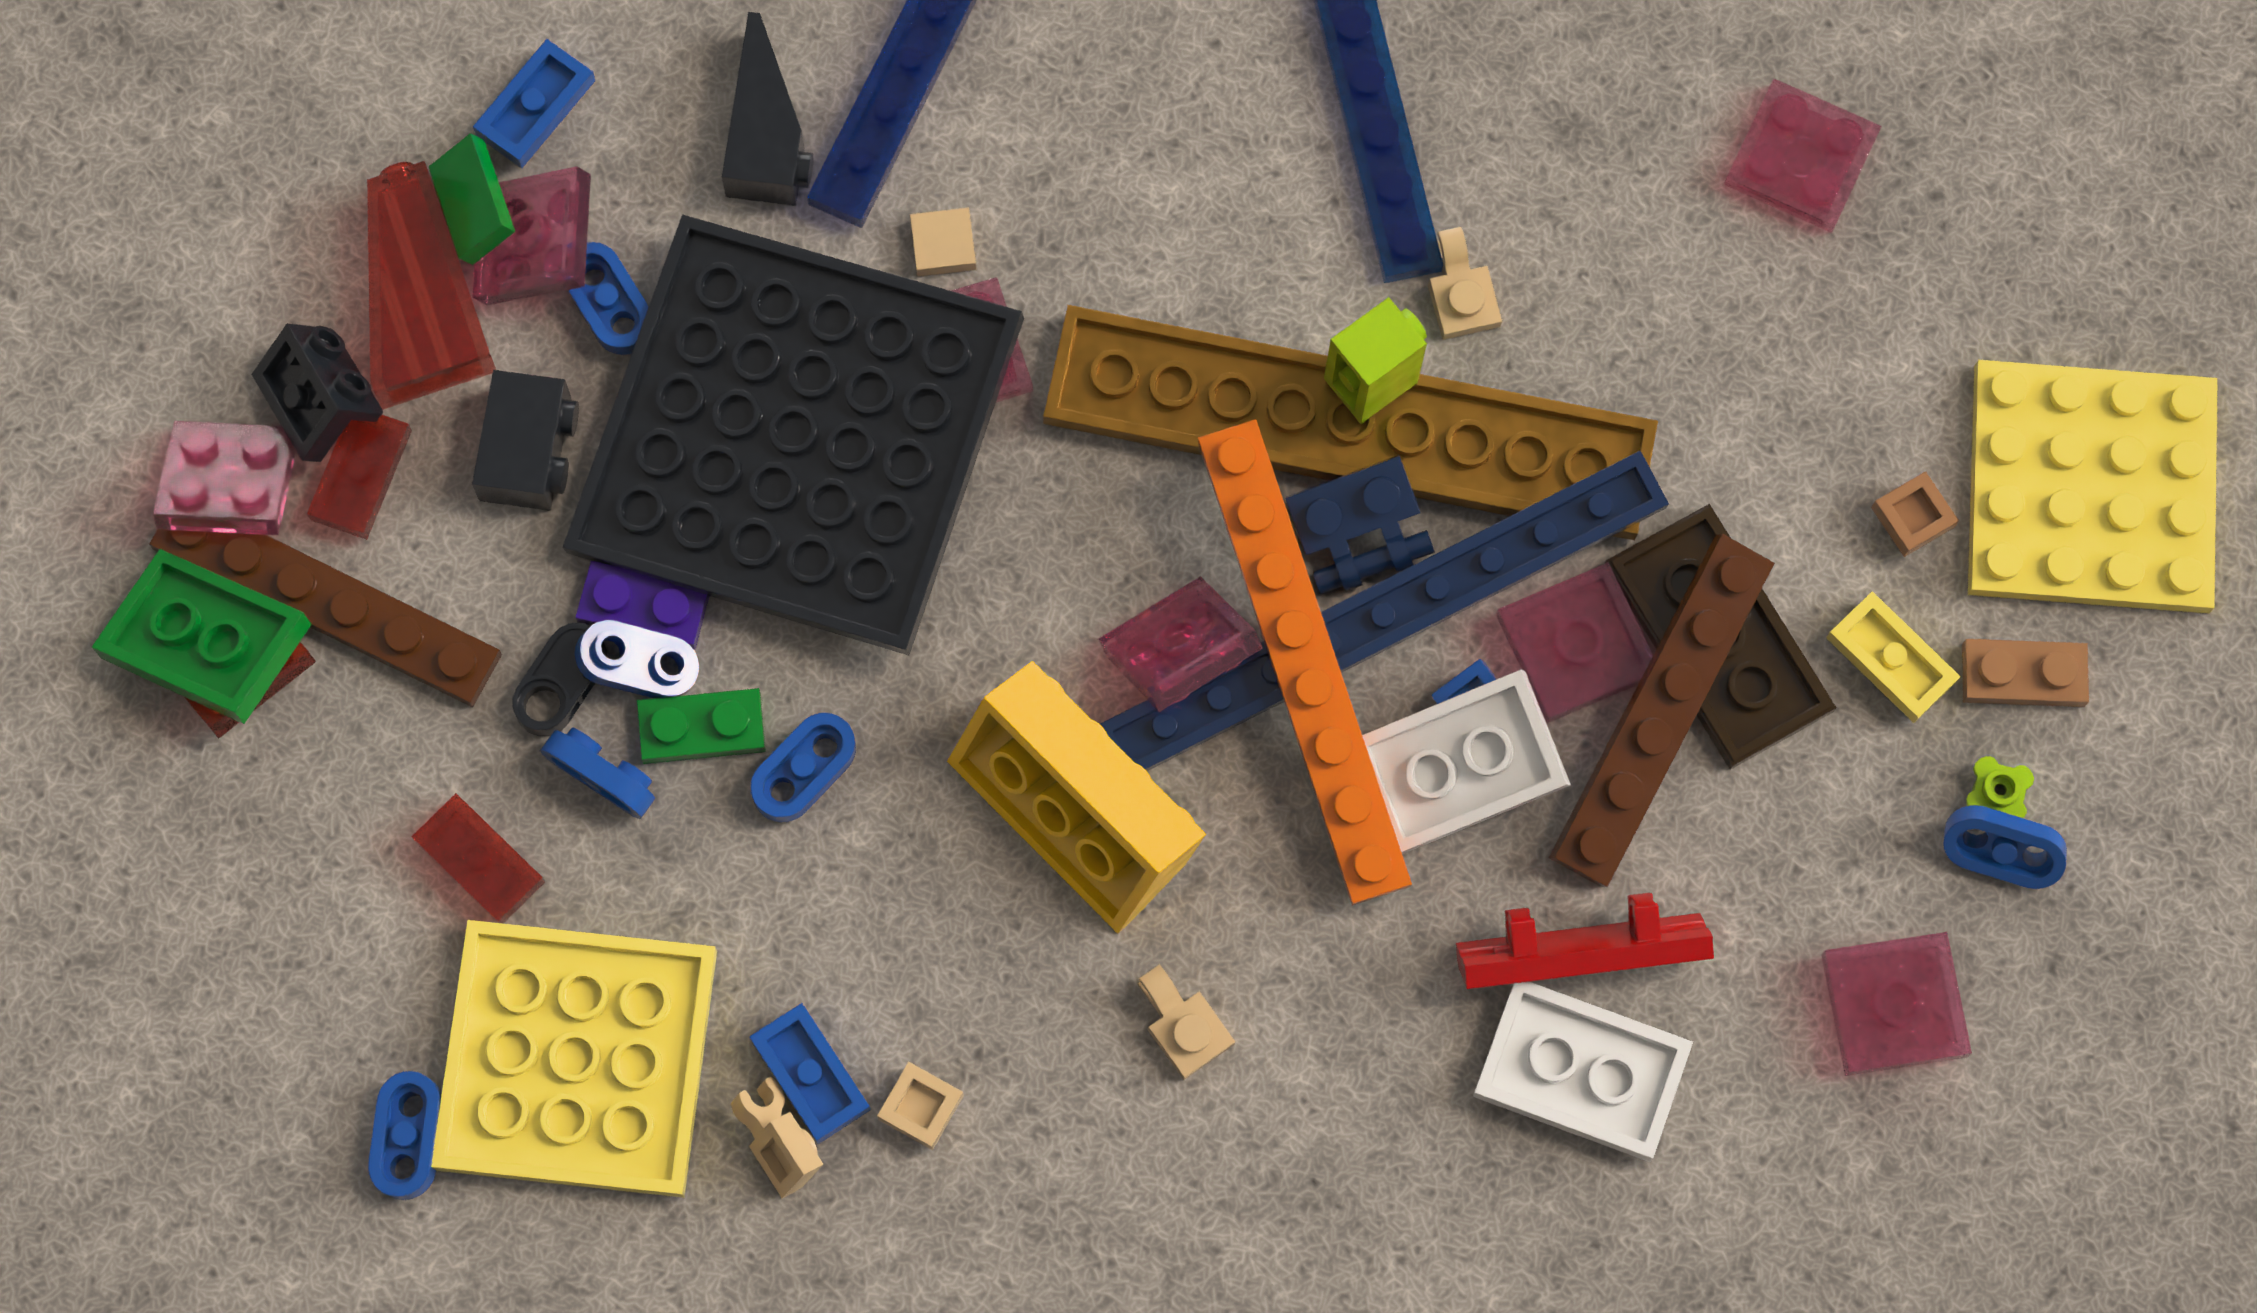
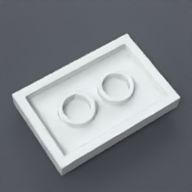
M1522 669L1362 735L1402 854L1571 785L1526 672Z
M1532 982L1513 983L1473 1097L1651 1162L1654 1158L1693 1042Z

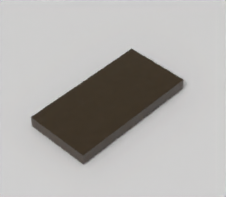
M1710 504L1607 559L1604 564L1655 649H1657L1715 535L1723 533L1730 537ZM1761 589L1697 713L1698 719L1730 770L1830 715L1837 708L1763 589Z

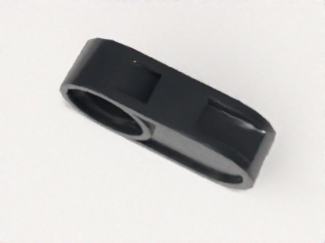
M569 623L560 627L550 637L517 686L512 697V709L519 724L528 733L540 737L551 736L554 730L561 732L569 724L595 685L594 682L588 680L580 672L575 661L576 643L579 637L591 626L584 623ZM602 642L601 649L607 657V649L604 642ZM539 691H550L560 698V708L557 714L547 721H536L531 719L526 713L528 699Z

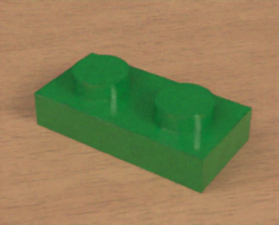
M759 688L637 700L643 764L766 752L761 692Z

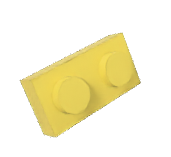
M1873 591L1833 628L1826 637L1913 723L1935 704L1961 677Z

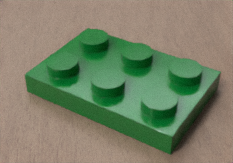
M159 549L92 648L101 659L245 724L312 624L302 611Z

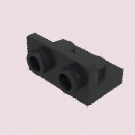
M287 323L251 374L302 461L321 462L351 420L377 422L383 414V409L373 395L369 382L361 375L346 350L343 339L333 329L325 326L315 327Z

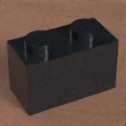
M493 370L472 486L479 501L551 511L554 493H564L568 478L569 461L568 458L561 457L564 436L574 437L579 415L578 401L571 400L565 379Z

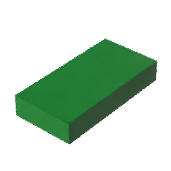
M470 133L428 166L459 259L474 265L516 232L485 140Z

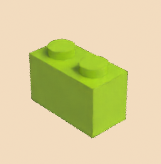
M1388 297L1330 339L1324 380L1360 424L1418 383L1427 346L1424 340L1427 338V334L1423 325L1409 309L1404 308L1400 311Z

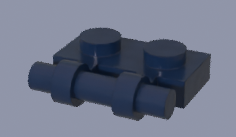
M1400 455L1285 497L1306 555L1327 547L1330 548L1335 564L1313 571L1321 594L1340 587H1344L1347 592L1363 586L1362 579L1394 567L1397 573L1413 566L1414 560L1435 553L1427 530L1404 538L1398 522L1421 513ZM1381 528L1386 545L1353 557L1347 540Z

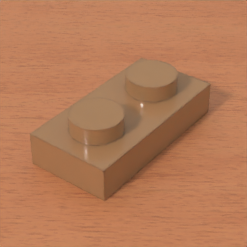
M1966 639L1962 644L1963 703L2085 707L2089 703L2088 643Z

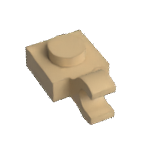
M1462 227L1439 231V240L1435 241V247L1443 276L1430 278L1428 288L1442 340L1499 328L1502 324V319L1488 266L1470 269L1467 245Z
M1160 964L1139 978L1138 986L1161 1016L1158 1021L1148 1027V1031L1183 1080L1235 1044V1040L1200 991L1184 1002L1172 980Z
M769 1077L757 1089L759 1096L765 1103V1107L756 1105L746 1090L740 1092L731 1102V1107L737 1119L746 1125L754 1136L755 1140L749 1147L783 1199L802 1188L822 1167L823 1163L818 1156L817 1147L811 1135L805 1129L799 1127L791 1112L784 1115L781 1114L785 1103L784 1092L780 1084L772 1077Z

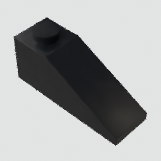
M748 12L722 171L725 196L728 198L796 206L799 187L809 188L811 184L813 153L805 152L802 130L761 14Z

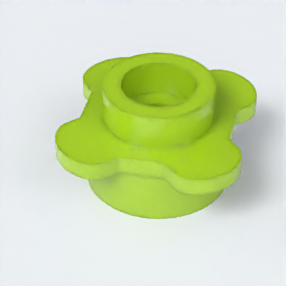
M1991 756L1980 758L1973 767V772L1977 778L1972 792L1966 797V805L1984 806L2024 818L2027 814V808L2023 803L2026 790L2034 783V776L2031 770L2024 765L2012 768L1998 764L1996 759ZM1996 785H2002L2005 788L2004 795L1996 794L1994 790Z

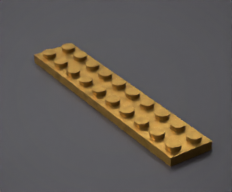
M1067 305L1043 415V424L1202 455L1198 445V437L1256 419L1274 470L1332 480L1400 455L1416 498L1512 516L1640 450L1650 467L1658 420L1423 374L1419 375L1416 385L1360 424L1324 380L1327 355ZM1640 522L1613 535V537L1635 541Z

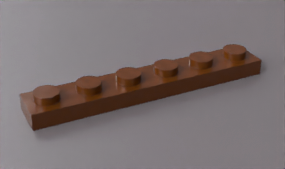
M180 492L149 543L151 548L157 552L159 549H162L302 611L311 622V628L471 707H474L502 656L499 649Z
M1723 533L1715 535L1551 851L1549 859L1601 887H1608L1775 564L1774 562Z

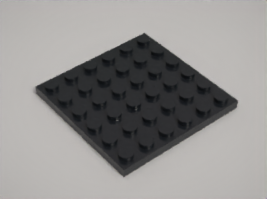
M682 214L564 541L563 549L567 554L617 566L714 598L909 656L1024 321L1022 311Z

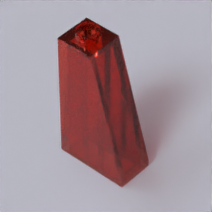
M425 161L416 164L411 162L392 164L383 169L379 176L367 179L370 382L382 409L492 374L493 370H496Z

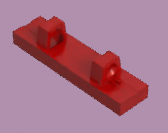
M1649 892L1627 896L1628 922L1536 933L1535 920L1531 918L1528 907L1505 910L1506 937L1456 943L1458 968L1467 989L1714 959L1713 935L1709 928L1706 927L1700 913L1660 918L1659 906L1657 903H1654L1653 894Z

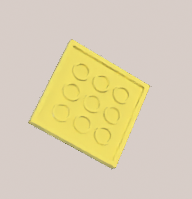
M1978 360L1974 366L1968 595L2210 613L2214 609L2217 378Z
M467 920L431 1167L436 1171L684 1198L716 964V947Z

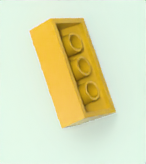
M1033 661L982 699L947 760L969 785L1117 934L1186 865L1206 836V833L1194 822L1192 816L1185 809L1179 807L1151 779L1148 772L1141 765L1131 760L1108 737L1105 729L1096 721L1091 720L1065 694L1061 685L1053 678L1048 677Z

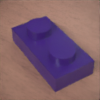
M591 561L575 618L577 623H584L589 626L604 620L619 621L680 638L695 650L710 596L617 566Z

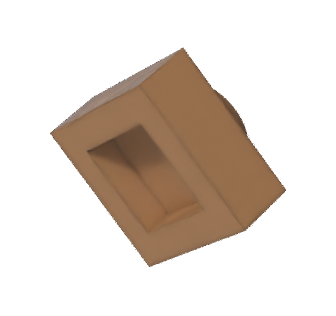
M1926 471L1875 500L1871 507L1904 557L1952 530L1959 522Z

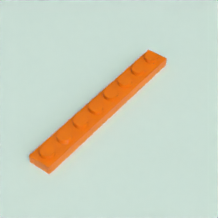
M1254 419L1198 437V445L1351 904L1356 905L1411 887L1412 882L1257 420Z

